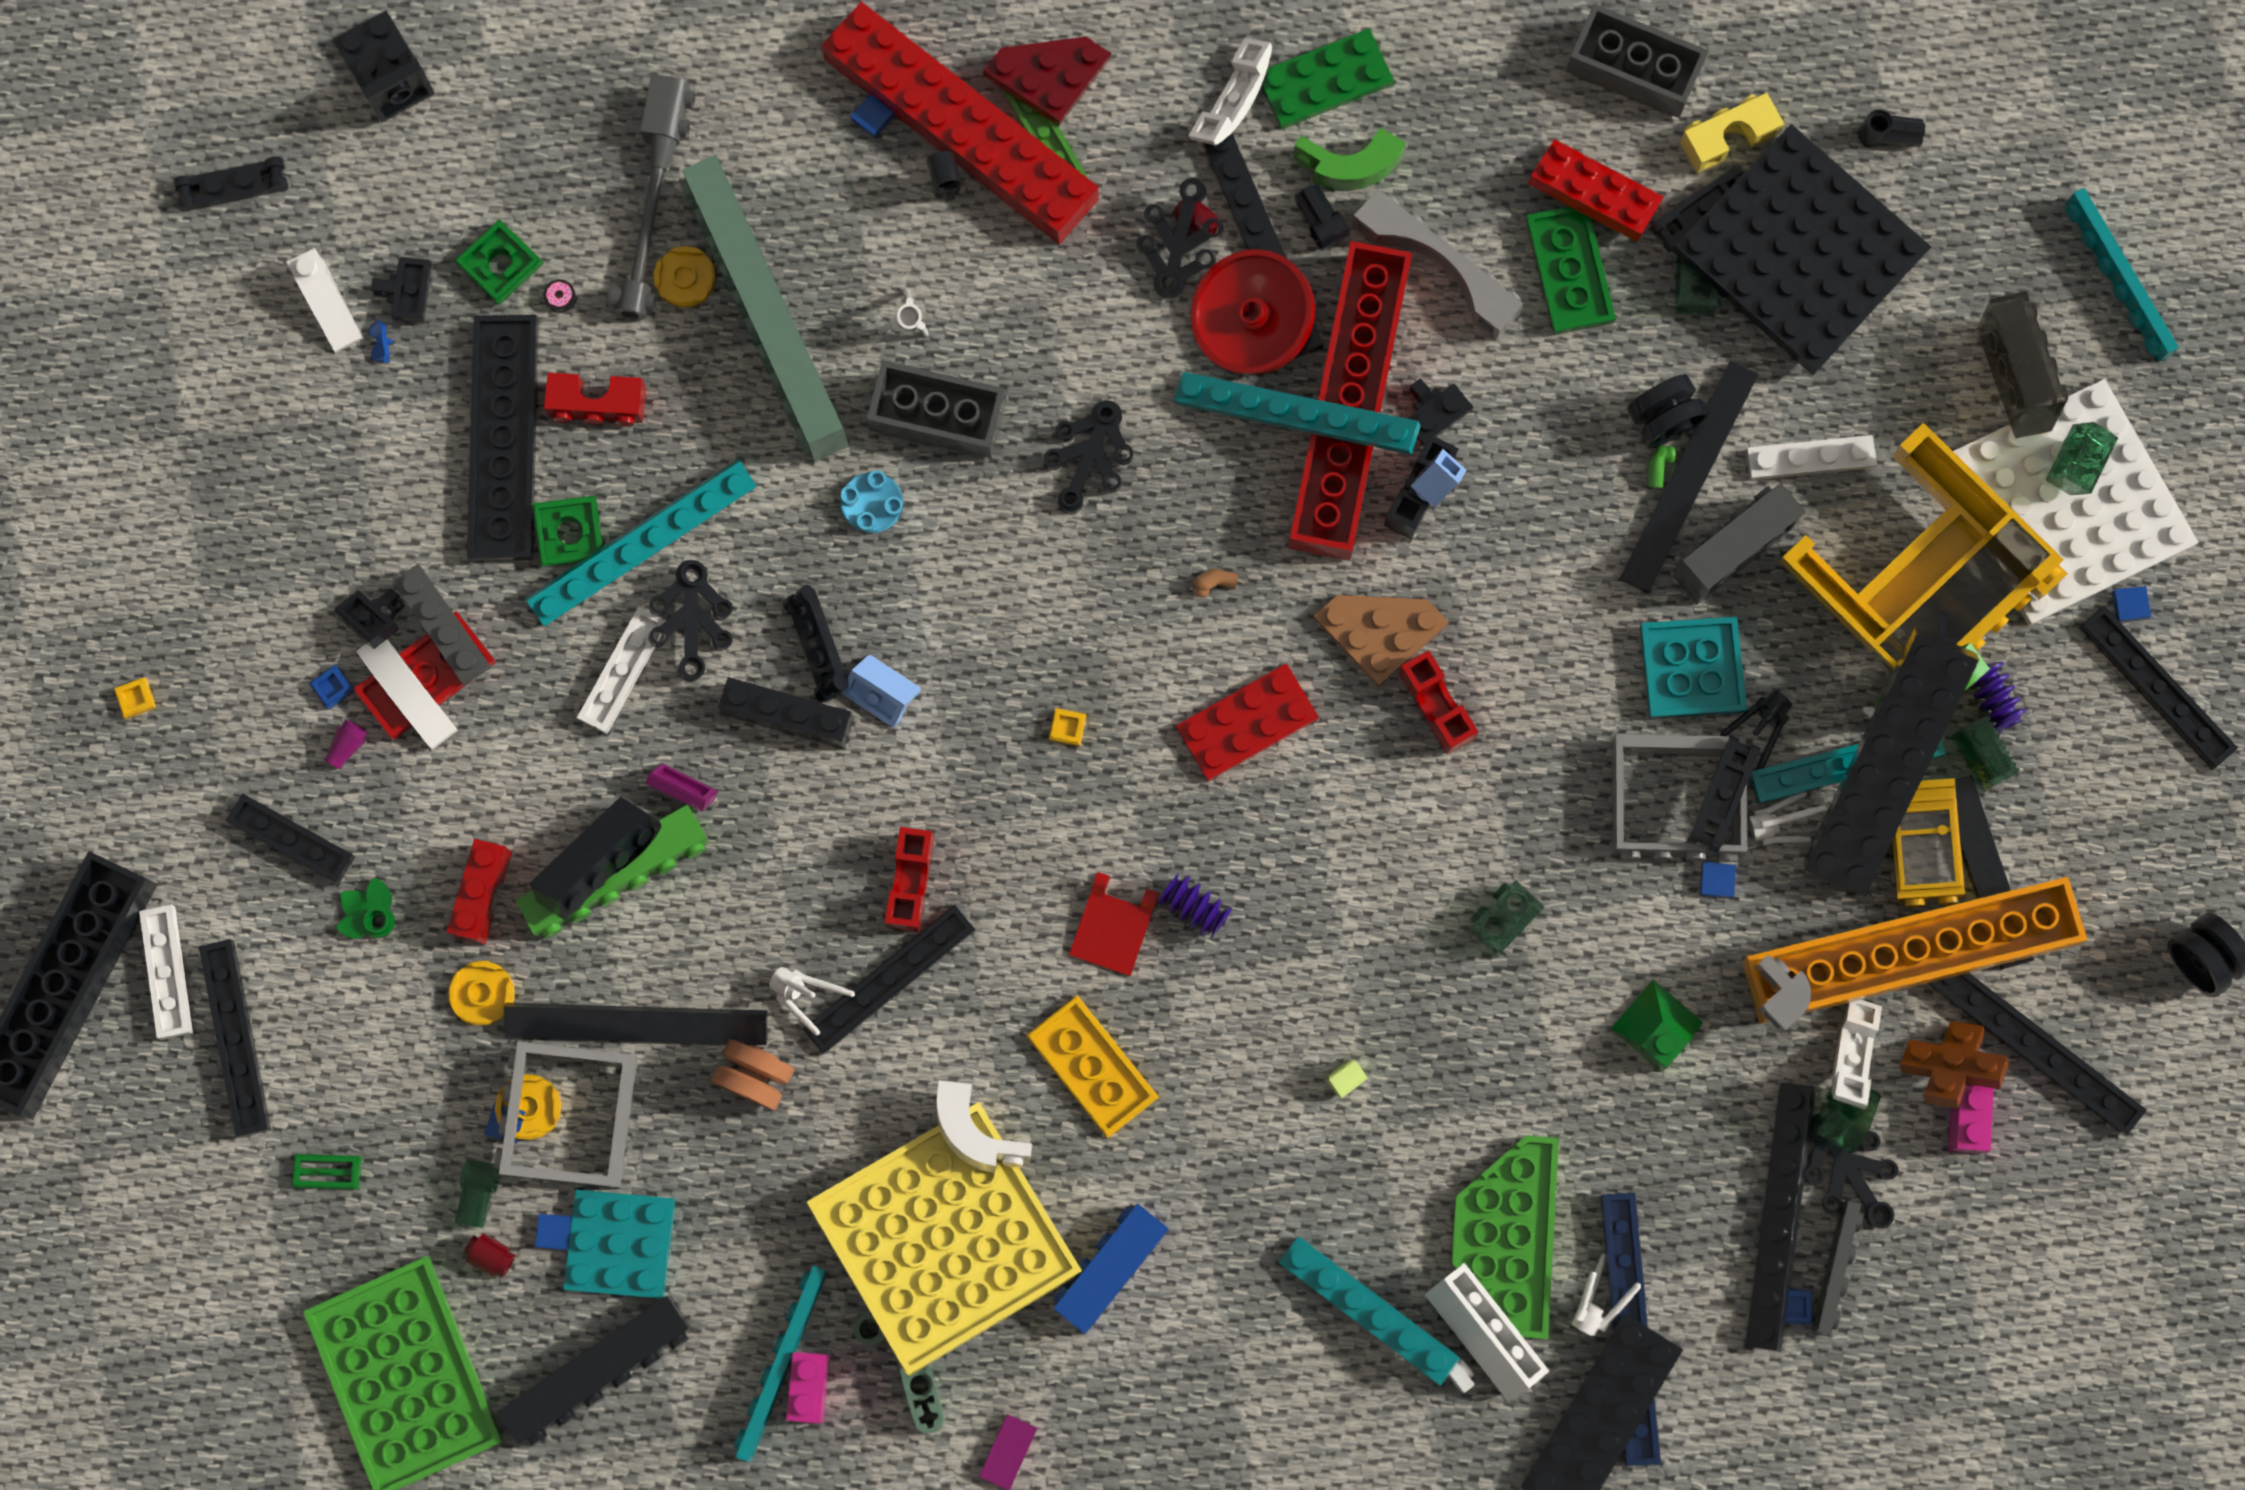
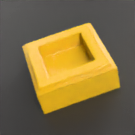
M145 677L114 688L123 718L129 719L156 709L148 681Z
M1055 708L1049 741L1080 747L1087 714Z

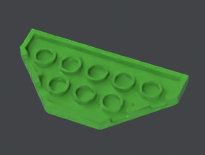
M1524 1136L1455 1196L1451 1265L1456 1270L1462 1264H1466L1523 1338L1548 1339L1559 1148V1138Z

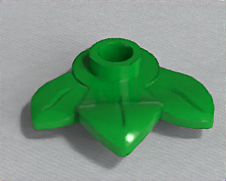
M373 878L367 887L366 893L361 891L341 892V905L347 917L342 919L336 928L344 936L351 939H359L367 935L373 938H383L393 931L395 916L390 910L392 894L385 883L377 878ZM377 917L384 918V925L380 928H375L374 920Z

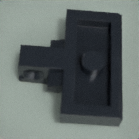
M399 257L397 274H390V280L372 278L371 291L374 296L387 297V303L392 304L391 317L393 320L424 323L432 262L426 259Z
M1421 378L1410 385L1409 391L1416 398L1417 402L1413 405L1416 412L1407 419L1416 420L1420 423L1421 427L1417 440L1423 447L1430 434L1438 437L1474 408L1455 384H1452L1442 393L1437 388L1431 391Z
M392 588L380 598L371 601L358 590L338 605L334 612L342 622L370 647L375 649L399 630L392 619L405 607V604L400 595Z

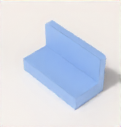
M868 655L851 670L848 677V688L841 694L894 728L900 722L908 704L919 694L921 688L878 659Z

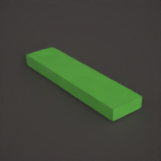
M1001 88L1022 127L1087 177L1058 125Z

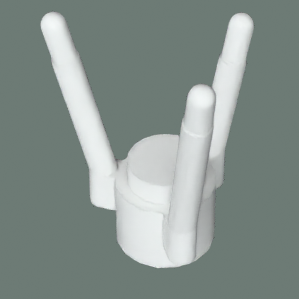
M904 288L905 304L896 311L895 319L878 328L877 333H885L896 326L905 330H911L916 327L924 337H927L929 333L925 324L921 321V311L913 304V298L909 289Z
M1807 792L1789 796L1765 809L1754 811V816L1748 817L1752 838L1755 842L1761 840L1763 846L1773 843L1812 842L1811 837L1775 836V833L1780 832L1779 824L1827 811L1828 807L1827 805H1821L1777 817L1776 814H1771L1805 797Z
M785 967L779 968L770 980V989L778 994L776 1000L784 1004L816 1036L820 1034L819 1029L790 1000L791 998H798L800 994L806 995L809 998L815 997V993L804 987L803 982L841 995L855 996V992L804 975L798 970L791 972Z
M1604 1253L1599 1259L1595 1272L1592 1271L1589 1274L1580 1306L1571 1323L1577 1329L1591 1336H1596L1598 1330L1606 1332L1612 1320L1641 1288L1640 1283L1634 1284L1606 1317H1602L1604 1310L1592 1304V1300L1606 1263V1254Z

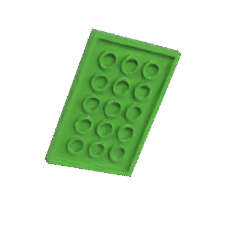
M425 1256L303 1311L373 1490H400L504 1442L430 1256Z

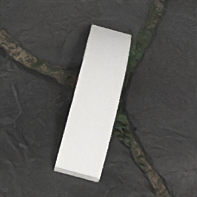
M1244 38L1231 61L1235 71L1210 113L1202 111L1188 135L1190 140L1217 145L1236 129L1250 109L1263 82L1272 51L1270 42Z
M388 639L375 649L366 643L356 651L389 697L432 750L458 731Z
M1857 1000L1847 1004L1834 1059L1832 1074L1833 1099L1862 1109H1866L1868 1106L1871 1080L1868 1077L1874 1038L1879 1031L1882 1006L1864 1000Z

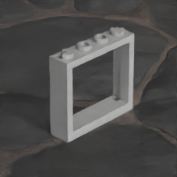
M1616 734L1613 737L1612 854H1621V859L1625 860L1640 859L1642 854L1653 855L1654 860L1660 861L1672 860L1673 855H1684L1687 861H1704L1706 856H1719L1720 862H1736L1738 857H1742L1748 852L1747 785L1732 819V845L1722 844L1718 854L1708 850L1709 846L1704 844L1624 842V753L1722 755L1729 736ZM1736 737L1739 738L1740 743L1746 745V737ZM1734 754L1732 761L1743 765L1744 758Z
M517 1041V1048L510 1049L508 1069H514L512 1082H506L503 1101L509 1102L507 1115H501L499 1135H504L503 1148L496 1149L494 1168H500L499 1175L621 1189L638 1060L637 1055ZM527 1054L622 1065L608 1176L512 1165Z

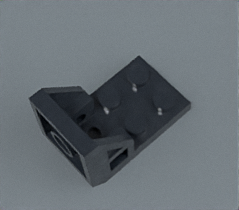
M387 10L333 39L381 123L436 94L422 67L407 46Z

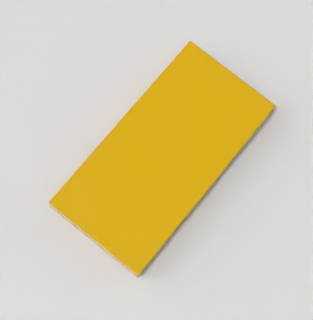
M1078 995L1026 1035L1107 1139L1159 1098Z

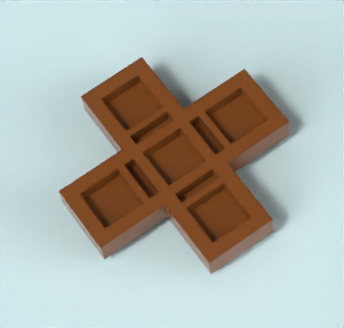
M1950 1021L1942 1045L1909 1039L1900 1067L1901 1073L1930 1077L1924 1093L1925 1103L1958 1109L1967 1084L2000 1090L2009 1061L2008 1056L1979 1051L1984 1037L1983 1026Z

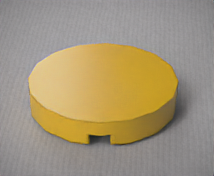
M690 246L675 247L669 250V253L665 254L664 257L661 256L657 261L653 272L654 285L660 297L670 305L680 308L694 307L704 302L713 292L716 283L715 268L709 257L700 249Z
M473 961L467 964V966L463 967L453 976L448 988L449 1003L454 1013L462 1021L475 1026H487L500 1021L504 1017L506 1002L513 1003L515 998L514 984L510 975L501 966L489 961Z
M524 1074L519 1110L526 1113L525 1116L521 1115L520 1112L518 1117L523 1119L520 1132H517L515 1137L519 1140L532 1141L544 1137L555 1128L560 1119L562 1103L559 1092L551 1082L539 1075ZM505 1086L499 1091L495 1102L494 1110L499 1124L501 1115H503L502 1105L509 1106V1102L503 1101Z

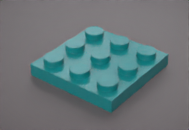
M1737 616L1640 624L1649 719L1734 714L1747 711Z
M575 1190L563 1290L664 1298L676 1199Z

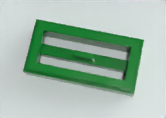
M294 1154L292 1187L360 1190L359 1179L361 1177L360 1166L362 1156ZM301 1163H352V1169L301 1168ZM300 1175L351 1176V1182L300 1181Z

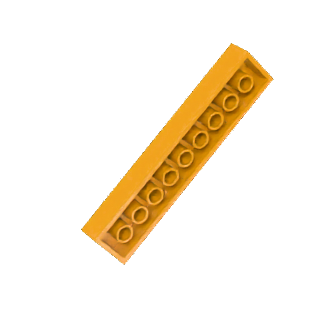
M2064 877L1750 955L1742 961L1761 1025L1769 1023V1021L1758 1009L1777 993L1754 968L1767 955L1772 959L1775 957L1779 958L1788 967L1790 972L1787 975L1791 979L1801 970L1805 974L1811 989L1810 1003L1805 1013L2079 946L2088 939L2069 878Z

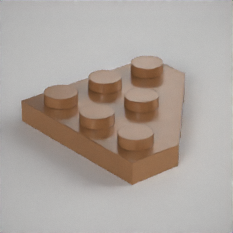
M1337 595L1313 617L1377 687L1382 685L1402 664L1410 660L1449 624L1444 616L1427 599Z

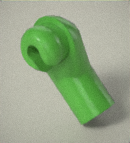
M1662 444L1655 448L1648 463L1647 487H1663L1664 463L1675 461L1676 452L1673 446L1665 447Z

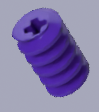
M2003 662L1987 664L1990 669L1969 687L1980 688L1973 695L1975 700L1985 699L1979 706L1980 711H1991L1984 718L1986 723L1996 722L1990 729L1991 734L2019 724L2023 721L2020 720V717L2026 712L2025 708L2015 709L2014 707L2021 700L2020 696L2009 697L2008 695L2015 686L2003 685L2009 674H1998L1997 672L2004 665Z
M1178 873L1160 896L1158 904L1163 906L1170 901L1169 913L1172 914L1181 909L1179 915L1181 922L1191 917L1189 928L1195 929L1202 925L1199 933L1200 936L1205 937L1212 933V939L1231 914L1232 907L1229 906L1225 910L1220 911L1219 908L1222 902L1220 898L1213 903H1209L1212 892L1207 891L1200 896L1198 893L1201 884L1197 883L1190 888L1188 884L1191 877L1187 875L1179 880Z

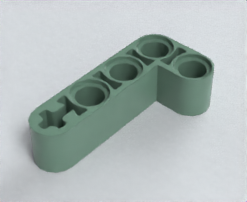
M871 1313L864 1314L857 1319L854 1325V1334L861 1343L874 1345L886 1341L880 1329L877 1336L873 1339H866L862 1335L861 1328L864 1322L874 1320ZM897 1360L916 1428L926 1434L939 1431L945 1422V1412L931 1364L907 1377ZM918 1375L925 1376L929 1381V1389L923 1395L915 1394L911 1387L912 1380ZM934 1396L935 1403H928L930 1412L938 1414V1419L933 1422L934 1427L930 1428L928 1423L922 1424L920 1417L925 1416V1409L923 1405L916 1408L915 1400H926Z

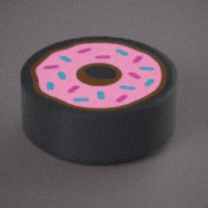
M554 280L544 290V300L547 306L554 312H567L576 303V292L568 281Z

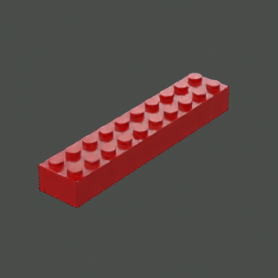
M862 1L821 45L823 57L827 63L865 93L873 95L887 106L898 119L940 152H952L959 167L1060 245L1099 201V187Z
M1350 241L1318 400L1378 413L1381 412L1412 258L1411 252ZM1311 434L1288 549L1348 561L1351 560L1373 447Z

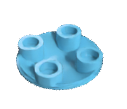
M874 470L855 476L845 485L841 491L840 508L845 520L853 528L865 533H878L892 527L900 518L903 510V495L894 480L886 476L882 471Z

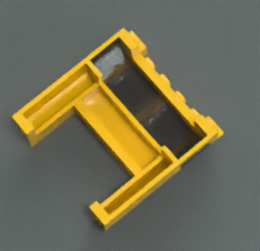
M1924 423L1900 444L1892 457L1946 509L1945 512L1859 594L1812 549L1815 543L1807 535L1792 547L1780 561L1892 674L1914 627L1959 646L1971 643L1978 651L1986 643L1982 637L1989 630L1994 634L1997 633L2009 621L2005 615L2011 609L2015 608L2019 612L2032 599L2028 594L2029 592L2040 600L2068 574L2059 565L2064 559Z

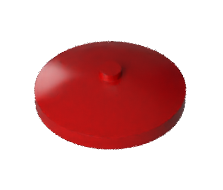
M1262 249L1239 251L1218 261L1201 279L1191 305L1192 330L1197 344L1203 353L1221 368L1246 376L1267 374L1289 363L1306 344L1315 318L1314 296L1304 274L1285 257Z

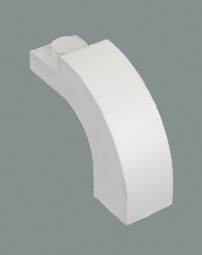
M939 1080L936 1107L938 1125L945 1142L961 1160L970 1166L991 1173H995L997 1160L1003 1161V1165L1009 1167H1022L1023 1163H1030L1032 1143L993 1139L984 1135L976 1128L969 1110L972 1084Z

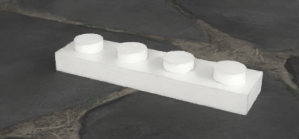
M1873 435L1747 447L1745 450L1750 481L1873 469L1877 466Z
M638 606L577 716L579 721L608 734L655 648L649 643V633L654 627L661 626L667 620L654 616L649 611ZM653 633V638L659 641L662 633Z
M167 905L139 911L157 1039L163 1040L193 1034L175 906Z

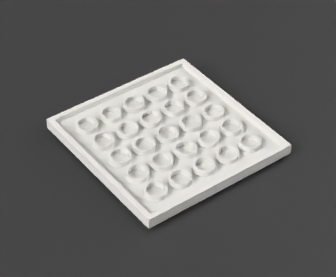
M2105 379L1953 451L2064 559L2059 565L2068 574L2040 600L2031 592L2028 593L2032 599L2020 610L2028 626L2199 543ZM2013 519L1997 534L1998 541L2027 569H2035L2049 556ZM1986 550L2007 589L2011 592L2018 585L2017 578Z

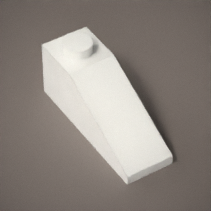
M314 248L287 261L301 292L334 352L336 353L364 339L324 260Z

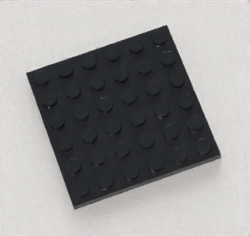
M1790 124L1674 246L1672 251L1809 373L1814 375L1932 246L1794 125Z

